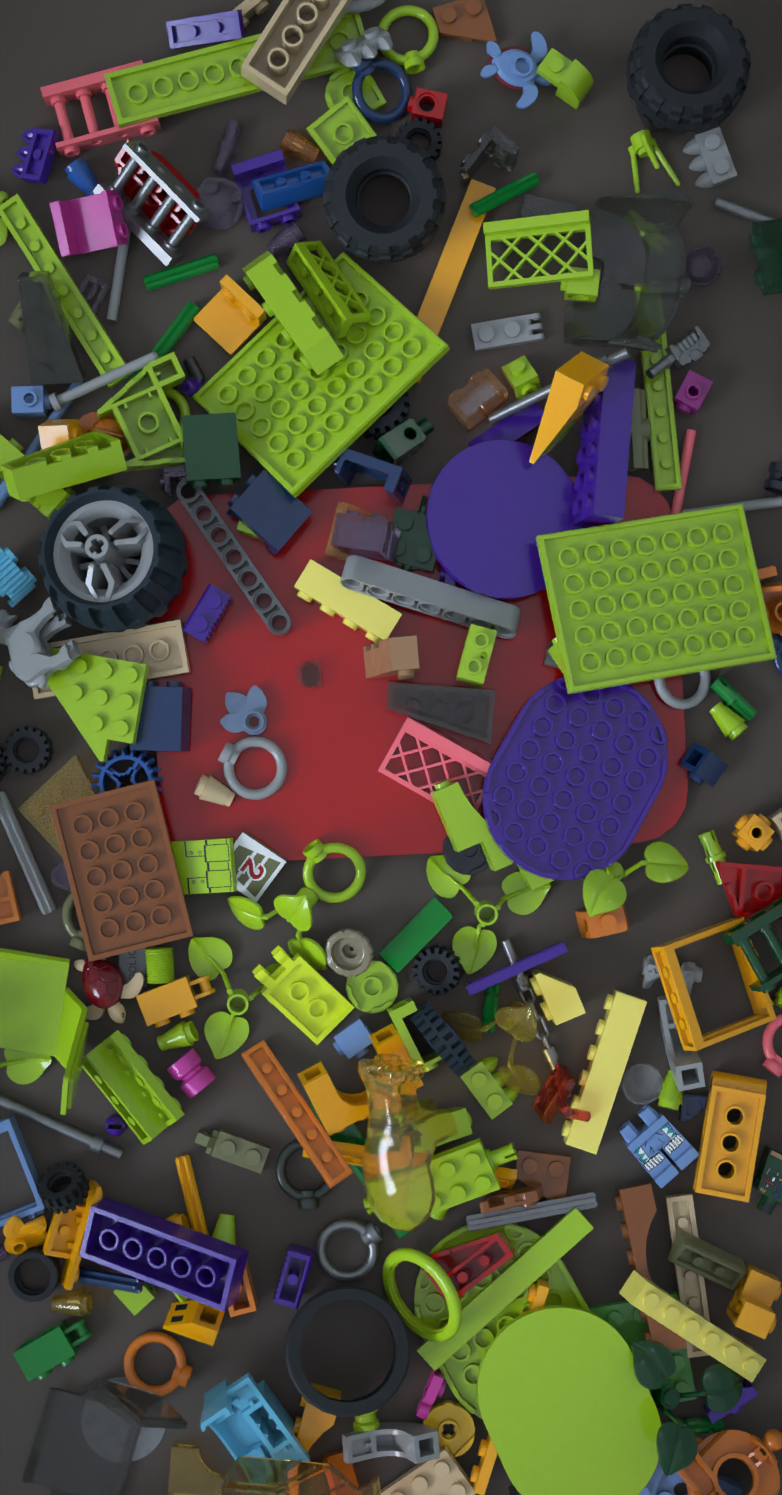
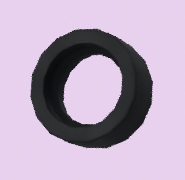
M41 1247L27 1249L19 1254L10 1265L8 1284L12 1292L21 1300L28 1302L41 1301L49 1297L59 1284L61 1265L57 1257L44 1255L42 1252L43 1248ZM29 1259L42 1260L50 1270L49 1282L39 1290L27 1288L19 1278L20 1267Z

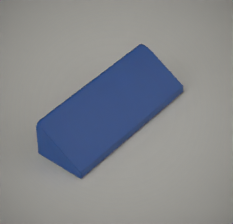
M325 160L252 180V186L262 211H268L323 195L325 179L330 169Z

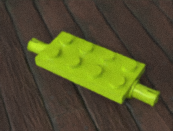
M480 1138L380 1175L384 1191L364 1197L365 1209L368 1208L367 1213L370 1215L373 1212L390 1206L393 1208L400 1225L403 1226L500 1190V1182L495 1170L499 1165L517 1160L518 1154L516 1149H514L513 1143L490 1151V1149L486 1150Z

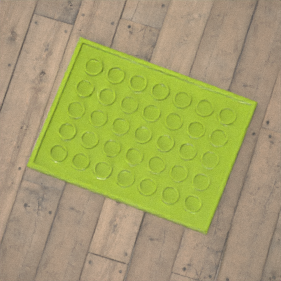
M344 252L334 261L372 315L368 322L354 323L351 325L346 337L336 338L305 290L299 293L344 356L342 359L319 375L312 369L307 371L299 359L303 356L293 342L287 343L280 332L283 326L274 317L192 396L208 414L236 412L238 443L295 498L450 350L448 344ZM323 270L324 273L334 277L331 272ZM334 287L337 292L347 296L343 290ZM347 306L352 314L358 313L356 309Z
M743 503L537 535L536 542L568 694L777 658Z

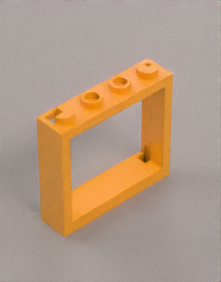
M744 917L730 918L651 948L684 1051H698L777 1019L772 1006L774 1003L770 999L769 993L751 991L749 985L759 979L741 947L732 945L754 1014L701 1034L674 949L729 930L745 920Z

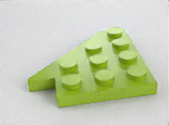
M50 648L52 655L58 654L60 649ZM81 653L65 670L54 672L47 683L98 760L107 762L110 740L136 744L149 665Z

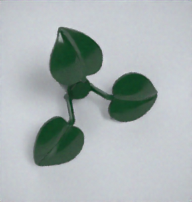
M653 1341L631 1343L633 1368L638 1382L644 1388L652 1389L651 1396L656 1408L662 1410V1414H666L675 1422H664L658 1430L656 1440L657 1453L662 1470L665 1475H672L689 1466L694 1461L697 1455L698 1444L692 1430L682 1428L681 1420L670 1410L675 1409L679 1405L681 1398L706 1396V1405L709 1410L717 1413L727 1412L740 1400L743 1385L740 1377L729 1367L716 1364L706 1368L702 1375L703 1391L678 1393L675 1388L666 1387L669 1384L667 1377L671 1376L676 1369L675 1359L671 1351L664 1345Z

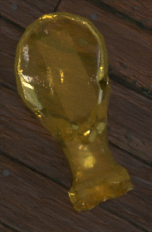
M395 1054L375 1055V1059H362L358 1061V1072L366 1088L369 1107L367 1133L362 1157L364 1189L371 1210L380 1221L396 1230L411 1231L429 1220L435 1203L434 1180L430 1164L436 1145L456 1135L458 1130L454 1116L448 1110H437V1105L431 1098L421 1101L417 1100L416 1088L424 1076L425 1066L423 1062L403 1060L401 1056Z

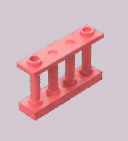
M142 60L40 87L47 107L52 106L56 110L64 140L55 143L61 157H75L84 150L139 135L143 137L152 136L158 130H162L158 118L119 129L104 79V74L143 64ZM102 92L106 94L114 127L99 131L90 98L92 95ZM77 99L81 102L89 134L74 138L65 104L68 101Z

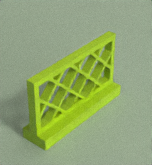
M589 210L484 222L483 231L485 235L489 290L594 278L592 225ZM585 232L586 241L579 249L568 241L574 233ZM555 235L561 242L551 252L542 243L548 236ZM529 238L535 245L525 255L516 246L522 239ZM504 242L509 248L499 258L492 252V243ZM565 244L575 251V254L567 263L556 256ZM539 247L549 255L541 266H538L530 259ZM585 248H587V255L583 253ZM513 250L523 258L514 269L504 262ZM580 255L587 261L588 271L576 272L570 266ZM552 259H555L563 266L558 274L550 275L544 270ZM526 262L537 269L530 278H523L518 274V271ZM500 265L511 272L504 281L494 282V272Z

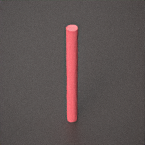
M686 429L680 459L682 489L674 491L671 514L681 513L696 430Z

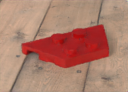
M716 861V868L734 916L748 918L782 897L781 866Z

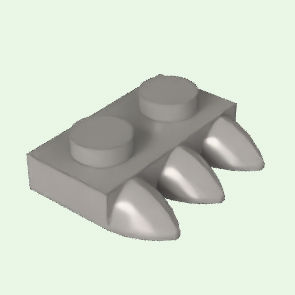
M372 27L365 30L363 36L342 42L340 44L341 47L334 50L337 61L347 67H355L361 64V58L370 59L376 57L377 50H390L393 47V42L389 32L380 27Z
M720 126L695 135L684 146L682 150L684 153L689 155L699 154V156L692 160L689 169L699 172L705 171V173L698 177L695 186L711 188L734 180L738 176Z

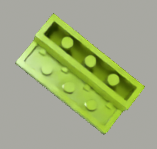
M119 1030L115 1031L84 1056L82 1068L143 1145L153 1140L164 1129L185 1115L181 1110L178 1100L168 1094L164 1089L163 1081L153 1075L148 1068L147 1061L134 1051L129 1038L121 1034Z

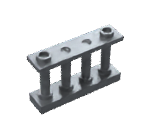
M139 140L125 143L122 148L131 156L115 181L110 180L99 183L93 192L100 194L104 190H118V195H120L123 201V219L128 228L165 266L178 263L185 255L178 244L194 221L200 223L210 220L213 215L207 210L206 204L196 198L151 153V149L147 144ZM138 165H140L149 174V177L134 199L131 200L124 193L123 187ZM158 183L168 195L150 219L142 211V205ZM177 202L186 212V215L169 238L161 230L160 224Z

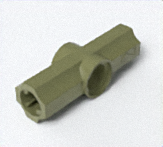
M634 388L628 460V471L640 472L649 469L647 442H649L650 423L649 419L646 418L645 390Z

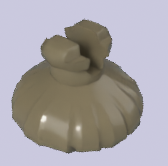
M350 928L341 929L332 934L324 948L328 966L337 974L344 975L345 977H356L370 967L373 959V947L370 944V940L362 932Z

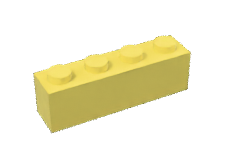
M310 559L294 586L299 591L297 593L298 597L308 603L314 600L321 604L319 609L331 617L335 613L344 618L342 623L356 631L359 627L366 631L365 637L374 643L379 644V641L388 639L402 618L400 612L374 597L343 587L340 583V576Z

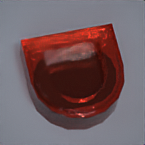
M321 660L307 661L298 666L296 678L301 686L305 688L324 687Z

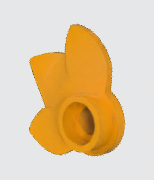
M17 1215L10 1217L3 1228V1234L6 1237L4 1242L6 1251L10 1254H21L29 1248L43 1245L48 1231H45L47 1228L45 1216L42 1215L25 1224Z

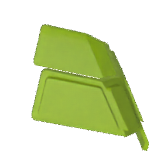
M0 948V1048L54 1056L66 1070L62 1085L60 1115H66L67 1110L72 1108L78 1086L89 1022H86L88 1008L70 988L66 987L70 959Z

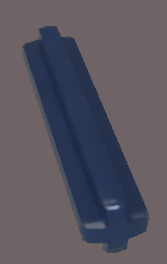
M84 1267L80 1268L78 1281L82 1284L137 1294L142 1292L145 1285L143 1280L130 1275Z

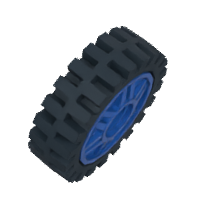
M428 1001L417 1007L418 1011L408 1015L423 1034L425 1040L458 1078L477 1063L461 1043L460 1038L446 1021L442 1020Z

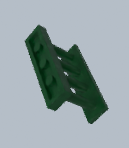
M782 897L721 934L725 944L741 947L759 979L749 985L751 991L767 993L777 987L776 983L782 979V946L771 928L773 921L779 917L782 919ZM757 931L759 933L762 932L780 965L770 973L766 972L750 943V936Z

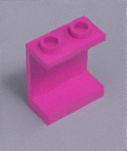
M104 190L100 194L50 203L61 257L75 256L129 244V230L123 219V201L120 195H118V190Z

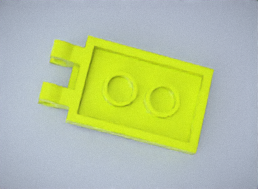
M278 945L271 953L281 965L271 975L260 964L252 972L255 974L254 977L265 986L260 991L261 994L318 1045L355 1007L299 953L291 958Z

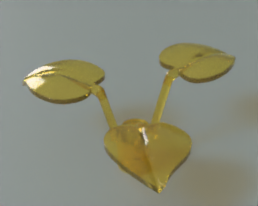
M511 1001L507 1007L498 1009L495 1013V1019L486 1026H482V1022L478 1017L467 1012L445 1011L442 1013L443 1020L465 1042H480L483 1038L482 1032H487L496 1024L508 1034H512L513 1039L507 1061L508 1066L502 1065L499 1067V1077L508 1088L517 1093L525 1095L539 1094L541 1082L538 1075L525 1065H514L513 1063L517 1040L530 1042L534 1040L537 1034V1022L531 1004L525 1006L519 1001Z

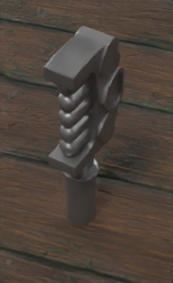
M696 326L690 330L689 335L678 341L676 345L667 347L665 351L668 355L663 356L661 360L647 369L646 375L648 378L653 379L666 368L671 367L673 363L676 368L694 363L703 356V353L710 346V342L701 329Z

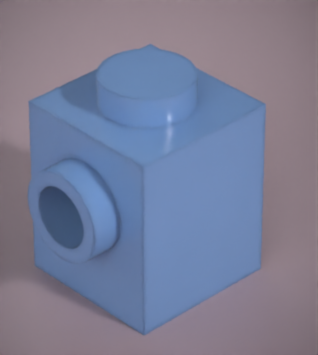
M44 386L11 387L12 414L16 418L48 417V410L52 409L48 391Z
M360 1016L334 1034L335 1042L333 1046L341 1057L346 1055L350 1059L355 1056L358 1059L369 1051L367 1046L372 1043L369 1038L372 1032Z

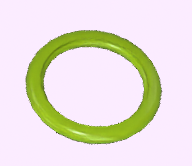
M399 1248L392 1251L387 1256L382 1268V1281L388 1301L398 1310L406 1326L420 1337L435 1342L452 1339L457 1334L462 1322V1308L456 1288L449 1276L437 1262L419 1250ZM409 1261L417 1264L426 1270L438 1283L445 1296L449 1310V1320L444 1327L433 1328L426 1325L407 1308L399 1294L395 1281V1268L400 1262Z

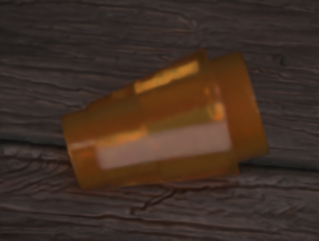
M288 129L279 148L285 151L284 154L312 163H314L320 151V148L316 147L297 130L293 132Z

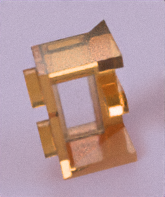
M488 368L482 372H475L463 389L457 388L448 397V409L462 423L468 433L488 417V414L497 410L508 400V390Z

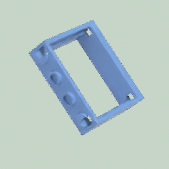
M15 1115L0 1120V1134L6 1131L9 1132L35 1201L1 1214L0 1227H4L13 1215H17L20 1218L28 1216L29 1219H33L43 1214V1209L46 1208L37 1192V1188H39L37 1183L41 1180Z

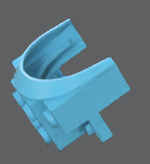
M248 1372L232 1384L225 1379L204 1393L203 1410L200 1420L201 1430L204 1432L206 1426H209L216 1433L243 1472L253 1495H286L289 1493L288 1476L309 1463L310 1456L295 1437L293 1419L266 1382L262 1380L257 1384Z

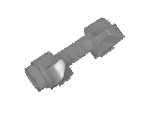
M653 955L643 959L641 973L643 975L642 987L644 989L650 988L654 981L660 977ZM684 962L680 968L690 995L693 984H700L703 968L696 966L694 962Z

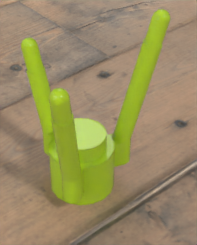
M645 129L633 134L630 137L632 146L628 147V151L631 156L635 193H640L637 155L640 158L649 156L655 169H659L660 166L655 156L656 154L675 185L680 186V181L659 149L655 138H652L650 130Z

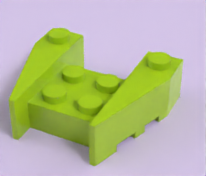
M174 352L149 362L138 375L131 379L113 398L111 397L97 410L99 420L112 414L114 415L134 457L126 461L128 470L123 472L184 466L181 428L164 394V391L185 381V374Z

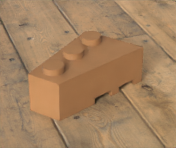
M417 635L388 638L379 641V645L374 643L371 646L363 647L366 679L398 676V680L414 679V674H419Z

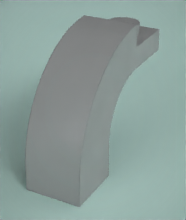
M666 995L657 997L664 1046L678 1090L685 1091L706 1087L702 1061L697 1051L683 1050Z
M381 1422L380 1427L373 1431H353L342 1434L343 1458L347 1464L383 1456L403 1457L415 1464L440 1458L438 1431L420 1423Z

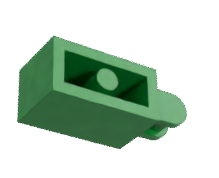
M84 1317L70 1325H67L63 1319L16 1348L13 1355L28 1381L36 1377L38 1380H41L53 1372V1367L58 1364L62 1367L66 1366L76 1358L75 1355L80 1347L78 1344L93 1335L91 1330H87L84 1324ZM74 1329L78 1335L76 1338H74L71 1332Z

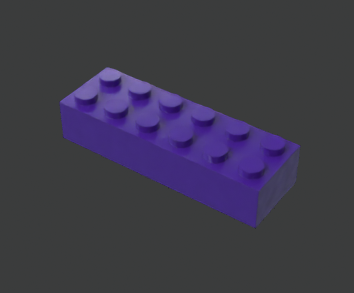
M623 360L615 364L614 368L607 372L606 376L609 377L606 387L602 392L598 393L583 412V423L580 425L578 433L579 439H581V448L576 457L579 472L574 482V489L577 490L576 501L572 508V515L575 516L574 525L595 527L614 524L624 519L636 371L635 361Z
M105 1197L91 1205L79 1256L218 1310L225 1311L237 1302L249 1250Z

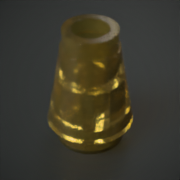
M85 1289L55 1295L51 1302L52 1311L84 1317L86 1314H91L93 1310V1295L91 1292H86Z

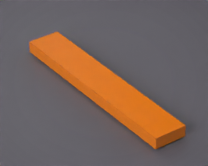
M262 1040L242 1053V1058L329 1188L332 1189L353 1174L352 1169L267 1043Z

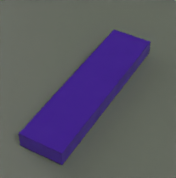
M560 941L467 983V991L471 996L568 952L565 944Z

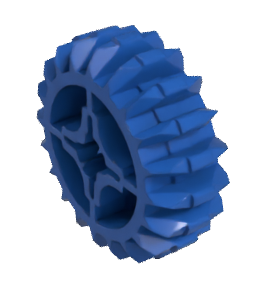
M123 746L121 748V755H119L116 749H112V759L108 756L105 765L99 762L96 763L95 766L102 771L101 773H92V777L99 778V783H91V787H100V791L94 794L108 791V776L116 782V789L122 788L125 784L119 777L128 778V775H131L130 781L133 785L138 784L141 766L147 773L148 781L155 779L156 782H161L163 777H155L154 775L161 768L159 766L151 768V765L156 760L152 757L145 761L148 754L146 751H142L138 757V750H131L129 755L127 747ZM121 761H135L132 767L124 773L112 769L114 765ZM157 787L158 792H162L163 788Z

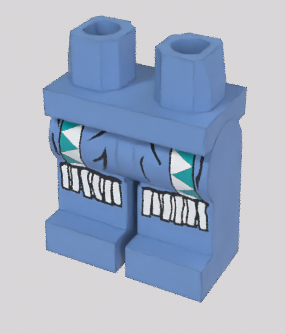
M645 1104L637 1112L645 1122L643 1125L636 1129L628 1120L618 1130L627 1148L659 1187L663 1188L679 1172L660 1151L662 1148L681 1170L700 1154L659 1110L656 1111L648 1104Z

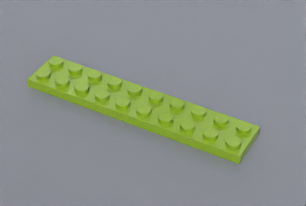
M345 13L303 80L347 68V66L337 61L334 50L340 48L342 42L348 39H357L364 35V28L359 13ZM261 34L104 74L119 129L155 118H162L264 91L241 76V65Z

